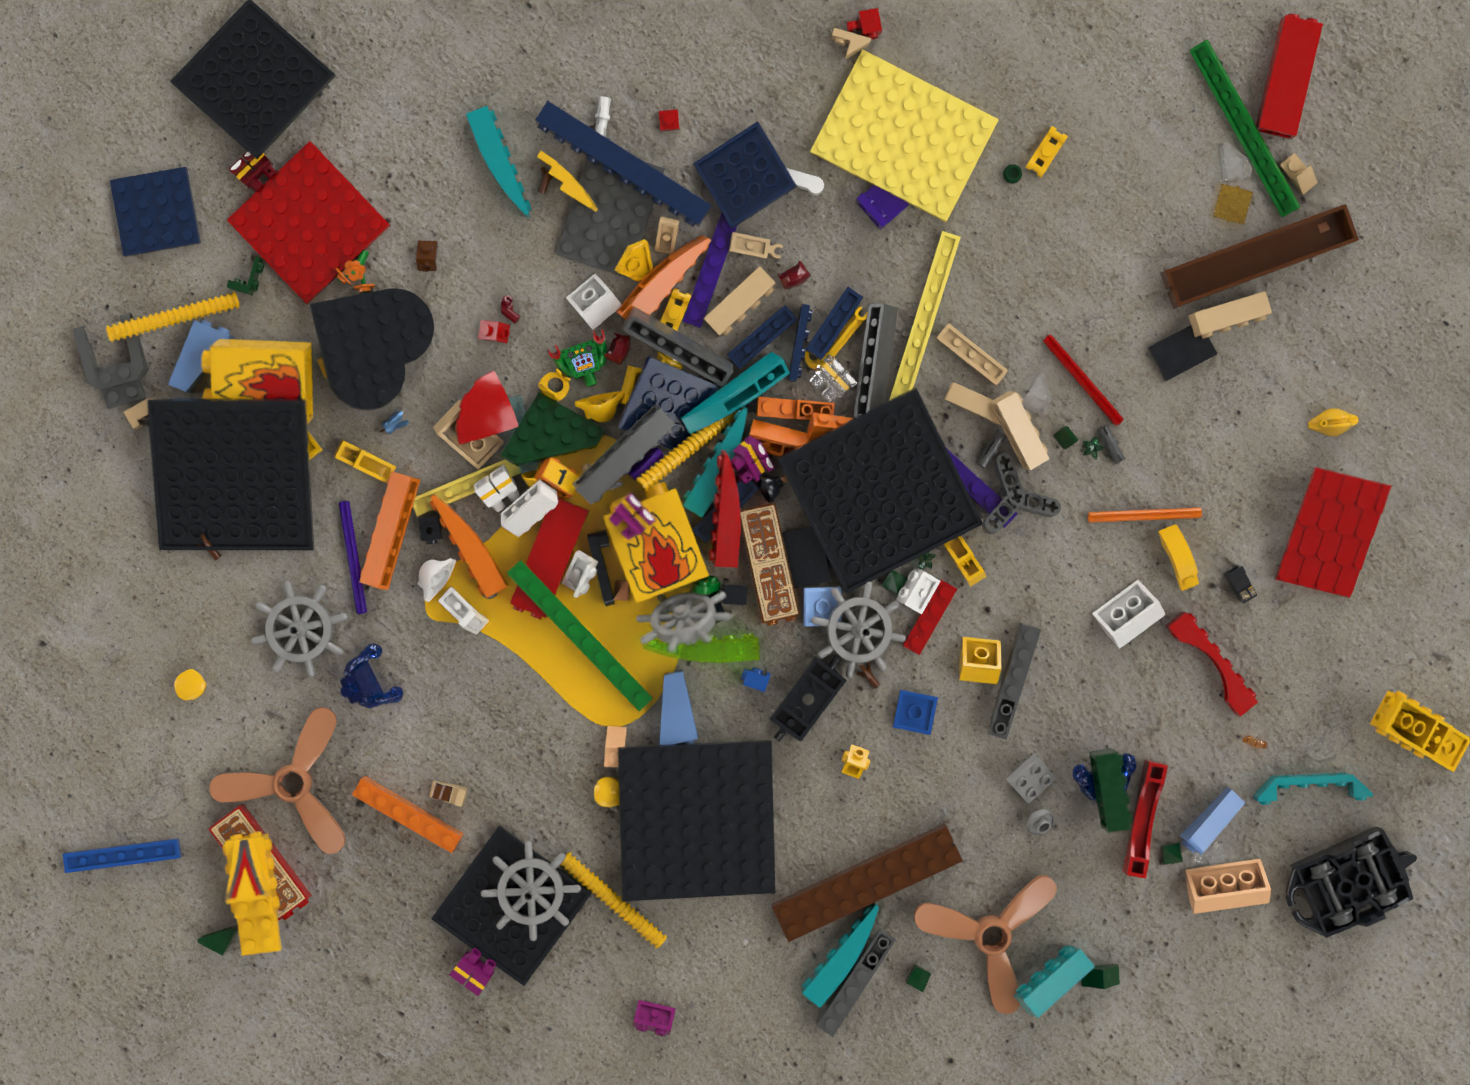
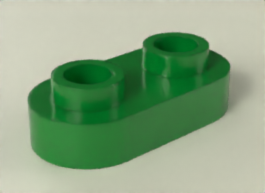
M709 575L693 583V592L697 594H711L720 590L721 581L716 576Z

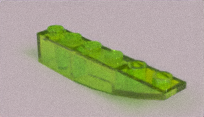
M745 633L743 637L735 638V634L724 635V639H716V636H710L709 642L697 640L694 644L690 641L691 645H686L685 643L677 644L674 652H669V643H659L658 639L643 644L646 650L689 661L727 663L760 660L759 637L754 636V633Z

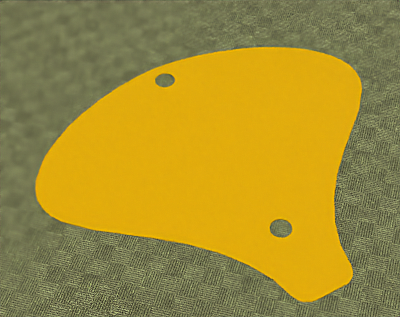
M603 435L596 448L579 450L576 453L563 456L558 455L553 458L558 459L562 465L575 470L576 474L581 476L617 440ZM628 474L622 475L617 480V483H622L621 486L611 490L608 489L603 493V497L592 505L577 490L573 497L564 500L589 510V514L562 581L578 550L592 558L587 534L606 530L610 543L609 547L601 548L613 596L615 594V581H628L603 517L611 513L607 503L628 496L630 493L639 502L647 499L645 492L640 489L636 481ZM545 515L519 537L501 526L484 543L508 584L506 588L497 593L496 597L486 599L480 594L477 589L479 584L476 578L472 579L467 569L470 567L466 561L463 562L460 559L455 563L451 576L443 588L429 602L425 601V610L431 619L440 622L459 623L438 601L450 587L454 588L470 605L489 620L480 632L499 641L516 653L570 706L590 721L601 726L621 727L639 719L647 712L662 694L664 674L674 672L683 647V643L677 644L676 650L669 652V643L663 642L657 637L645 644L641 643V637L653 631L651 622H637L636 617L638 615H651L655 607L660 603L657 596L636 603L630 588L628 600H614L615 605L606 607L597 573L590 579L588 583L590 587L585 595L581 594L578 598L573 596L575 591L562 584L561 581L556 597L653 698L644 708L638 711L548 616L546 618L542 617L540 620L532 617V612L527 610L520 612L513 609L514 605L510 604L517 583L507 572L520 559L526 564ZM692 582L662 594L668 598L679 593L689 592Z

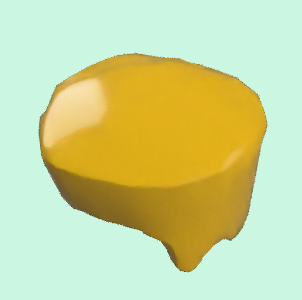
M189 669L179 674L174 683L177 696L186 701L200 697L207 686L201 674L194 669Z
M607 776L598 780L594 788V799L598 805L609 808L619 805L618 779Z

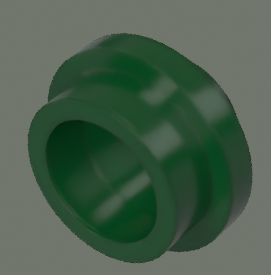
M1015 164L1008 165L1003 171V178L1007 183L1015 184L1022 178V170Z

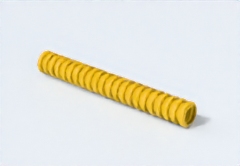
M233 291L230 295L226 293V296L220 295L219 298L217 296L214 299L208 298V301L204 299L202 300L203 302L196 301V304L190 303L191 305L189 306L187 304L184 305L185 307L178 306V309L175 307L172 308L173 310L167 309V312L161 311L159 314L155 312V315L149 314L148 317L144 315L141 319L137 317V320L131 319L130 322L126 320L124 321L125 323L119 322L118 325L112 324L111 327L107 325V335L111 342H114L116 339L120 341V338L126 339L127 336L131 338L134 334L138 336V333L144 334L145 331L148 333L150 330L156 331V328L162 329L164 326L168 328V325L174 326L175 323L179 325L182 321L186 323V320L192 321L193 318L197 320L198 317L204 318V315L208 317L212 313L216 315V312L222 313L223 310L227 312V309L233 310L234 307L238 309L240 306L238 297Z
M738 410L692 433L691 437L688 436L686 438V441L683 440L682 444H678L677 448H673V452H668V456H663L664 459H660L659 463L656 462L654 464V467L651 466L650 470H646L645 474L642 473L640 478H636V483L640 489L648 492V488H652L653 484L656 485L658 480L661 481L662 477H666L667 473L670 474L672 472V469L675 470L676 466H680L681 462H685V458H690L694 451L697 452L699 447L702 448L704 444L708 443V440L713 439V436L716 437L717 433H721V429H726V425L728 426L731 422H734L735 419L733 417Z
M571 852L565 855V860L559 866H564L565 871L568 870L569 874L572 873L573 878H577L578 882H582V886H587L586 889H590L592 894L595 893L596 898L599 897L601 902H605L604 905H609L610 910L613 909L615 914H619V918L622 917L623 921H627L628 925H632V929H636L637 933L640 932L641 937H645L646 941L649 940L651 945L654 944L655 949L665 942L667 935H663L661 930L658 931V927H653V923H649L648 919H644V915H640L639 911L636 912L635 907H630V903L623 902L621 895L618 896L616 891L613 892V888H608L607 883L604 884L603 880H599L598 875L595 876L594 872H590L589 868H585L586 865H582L580 860L577 861V857H573Z

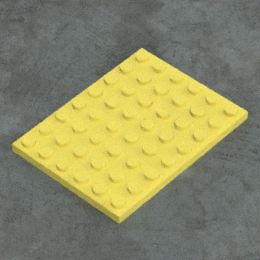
M862 49L810 153L947 222L999 119Z

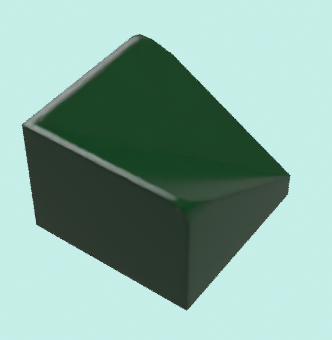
M914 964L905 981L910 986L923 992L931 973Z

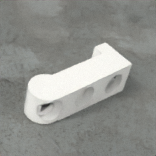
M787 168L798 186L796 188L807 190L813 196L822 193L824 182L821 178Z

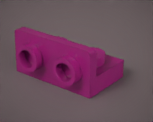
M638 1000L632 1026L641 1032L650 1030L659 1036L670 1035L676 1008Z

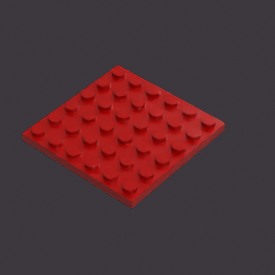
M311 141L227 219L235 230L307 305L337 277L339 273L336 271V268L343 272L346 269L345 263L347 261L353 262L363 250H366L391 226Z

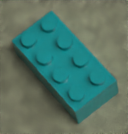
M1070 945L1064 946L1059 950V955L1055 959L1051 958L1048 960L1040 972L1036 971L1031 975V980L1027 984H1022L1016 989L1017 993L1013 996L1028 1014L1039 1018L1095 967L1080 948Z

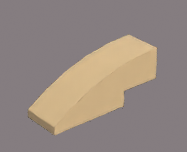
M954 382L951 383L944 400L994 424L1001 425L989 403L993 401L992 399Z

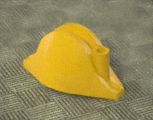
M624 391L593 395L577 400L574 404L576 407L584 410L586 419L592 418L597 422H607L614 417L617 404L624 397Z
M1331 408L1308 422V428L1334 437L1345 433L1359 423L1358 417L1351 413Z

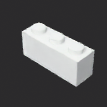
M541 480L537 481L501 513V526L514 535L521 536L537 521H540L546 513L556 507L558 504L557 491Z

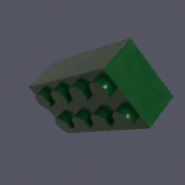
M1112 748L1090 751L1089 757L1101 828L1107 833L1131 829L1133 817L1132 813L1128 812L1127 805L1130 804L1129 794L1125 793L1124 785H1127V780L1121 770V766L1124 765L1122 755Z

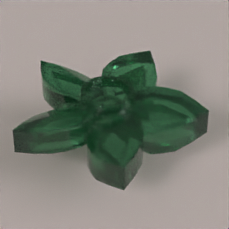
M1097 436L1093 437L1091 441H1083L1084 446L1087 448L1083 455L1088 456L1091 454L1097 460V451L1104 449L1103 446L1098 445L1099 440Z
M928 552L918 557L920 560L918 568L920 570L925 567L932 569V562L930 560L934 559L936 555L929 554Z

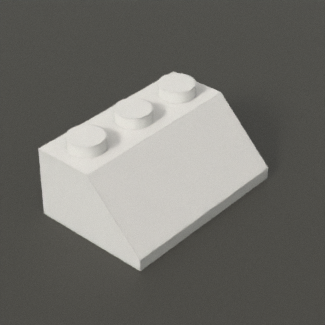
M1139 580L1092 613L1108 637L1119 649L1166 615L1160 602Z

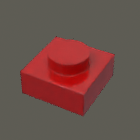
M678 109L659 111L660 132L679 130Z

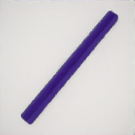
M341 501L339 502V510L355 609L357 614H364L367 612L363 583L359 582L361 570L350 502Z

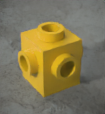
M851 744L849 750H845L841 761L844 764L841 773L859 779L863 771L867 770L870 759H867L869 751Z

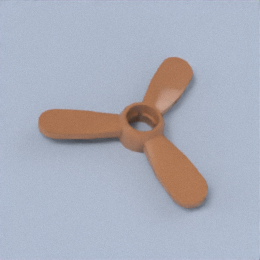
M319 707L310 713L299 736L292 763L280 768L275 775L253 772L220 774L210 783L209 791L211 796L216 801L225 803L247 801L276 794L278 798L285 802L295 803L306 829L324 853L335 854L342 850L346 840L344 832L330 812L310 792L313 780L309 770L325 750L337 723L335 713L326 707ZM290 771L298 774L304 783L301 790L295 793V795L287 792L281 783Z
M1047 875L1035 877L1012 899L999 917L987 915L976 921L954 909L933 903H923L915 909L913 915L914 922L919 929L927 933L946 938L974 940L978 949L987 954V981L992 1004L998 1012L1010 1014L1015 1012L1020 1006V1003L1013 996L1017 993L1018 985L1015 973L1005 952L1011 944V931L1033 917L1054 898L1057 891L1056 883ZM992 926L1002 928V938L999 942L993 945L983 943L982 934L987 928Z

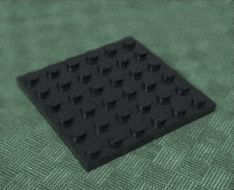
M247 0L170 82L255 159H258L336 75L252 0Z
M499 825L431 919L470 948L478 949L482 954L481 956L496 962V966L525 986L592 893L557 867L556 870L562 878L563 886L579 885L581 887L580 892L564 893L562 903L558 909L569 920V924L564 926L552 916L547 921L536 924L537 939L535 941H531L529 938V925L518 923L512 919L502 929H497V922L505 915L499 904L498 897L481 896L482 890L498 889L500 878L504 873L493 863V858L499 857L508 866L518 860L525 859V843ZM532 849L533 858L542 859L551 864L549 860ZM533 867L535 881L542 874L543 870ZM526 868L516 871L526 881ZM549 876L540 887L555 885ZM509 878L506 889L521 887ZM540 894L552 905L555 894ZM507 896L510 905L513 906L521 896ZM535 901L536 915L545 912L546 909ZM526 902L518 912L528 915V903Z

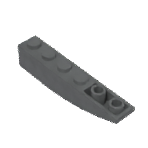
M1019 623L998 692L988 731L989 735L1007 740L1041 632L1039 628Z
M881 929L878 930L816 1020L818 1028L832 1037L835 1035L896 941L895 938Z

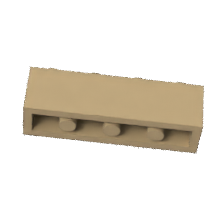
M758 267L704 318V321L719 337L722 334L726 336L733 330L731 326L736 321L740 323L747 317L745 313L750 308L754 310L761 304L759 300L764 295L768 297L775 291L773 287L776 283L761 267Z
M1266 291L1201 310L1188 316L1194 336H1202V339L1213 336L1214 331L1219 330L1220 333L1230 331L1231 326L1237 325L1238 328L1249 325L1248 321L1255 320V323L1266 320V315L1271 314L1272 311Z
M1008 391L989 402L1023 469L1032 470L1049 460L1047 455L1048 449L1041 443L1039 431L1032 425L1030 421L1031 416L1022 405L1023 400L1018 393Z

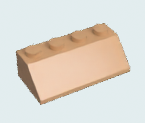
M1261 859L1185 869L1188 897L1193 914L1266 904L1270 901L1271 888Z

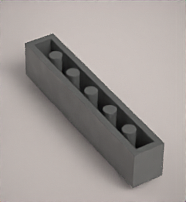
M869 303L853 418L885 403L898 307Z
M633 307L624 321L623 331L722 387L733 373L732 362L636 307Z
M655 404L572 485L591 505L594 502H598L603 497L604 492L613 488L622 475L624 476L629 473L631 467L636 462L641 461L650 448L656 447L659 440L673 430L675 423Z

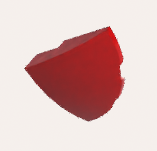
M494 371L486 373L477 379L471 390L464 394L459 405L461 408L459 419L456 420L458 444L472 442L519 427L508 396Z

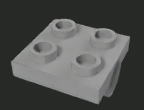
M1035 753L1006 778L1028 804L1057 779Z

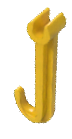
M862 307L857 308L855 314L843 327L821 361L819 359L813 361L809 357L810 353L805 351V363L812 369H823L820 363L822 361H825L827 364L831 362L862 322L867 319L868 312L864 317H860L858 313L862 310Z

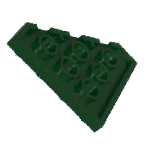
M539 392L500 457L516 466H521L533 461L538 462L558 455L563 456L576 453L579 450L596 448L606 429Z

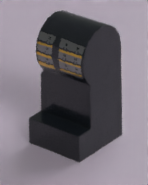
M1237 565L1223 574L1243 604L1257 596L1243 566Z

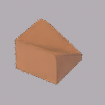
M616 580L614 600H628L630 592L628 581Z

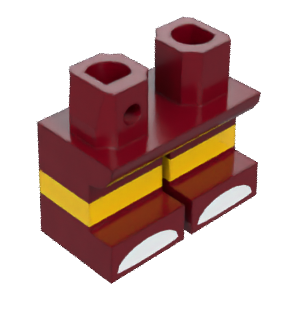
M247 151L242 156L255 170L241 157L228 170L245 186L258 192L264 186L259 178L265 174L271 180V177L277 174V171L273 167L274 164L264 153L258 159H255Z

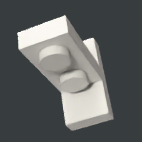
M452 587L438 600L459 621L458 624L476 635L489 622L484 615L480 614Z

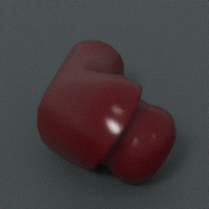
M505 295L500 301L501 313L516 324L521 316L513 311L512 297Z

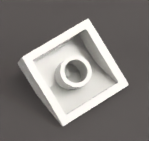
M596 274L592 275L566 297L592 330L622 306L612 291Z

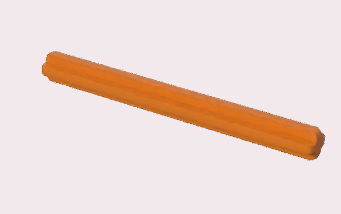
M1178 508L1089 512L1087 517L1088 522L1201 518L1202 509Z

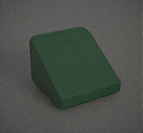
M1068 426L1062 427L1053 435L1064 450L1078 442L1077 437Z

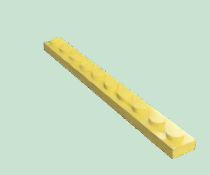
M944 231L941 233L889 400L914 387L961 238L960 236Z

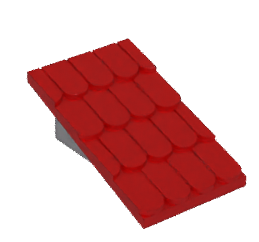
M1314 467L1274 580L1350 598L1392 486Z

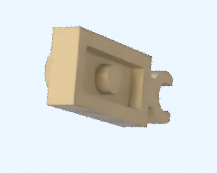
M732 232L729 251L767 259L768 254L773 258H781L780 255L774 253V250L777 247L783 248L781 244H773L771 246L770 239Z

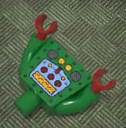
M602 330V335L596 336L594 331L592 340L562 351L559 350L557 345H554L556 352L551 353L548 349V354L553 358L558 369L565 375L574 377L576 380L583 378L586 387H591L598 384L594 373L601 371V367L605 365L606 356L604 354L607 353L604 340L605 332Z

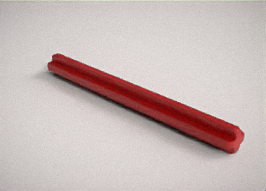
M1051 334L1043 339L1044 344L1116 426L1122 423L1124 418Z

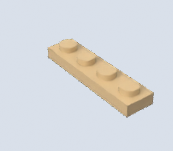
M949 323L936 338L995 386L1009 371Z

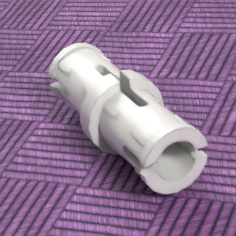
M601 96L599 97L598 109L595 114L596 124L594 130L606 137L607 123L610 120L609 108L611 98Z

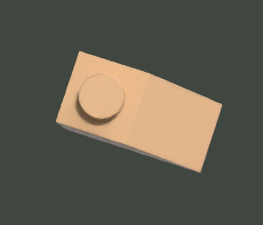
M607 727L604 767H618V747H626L627 727Z

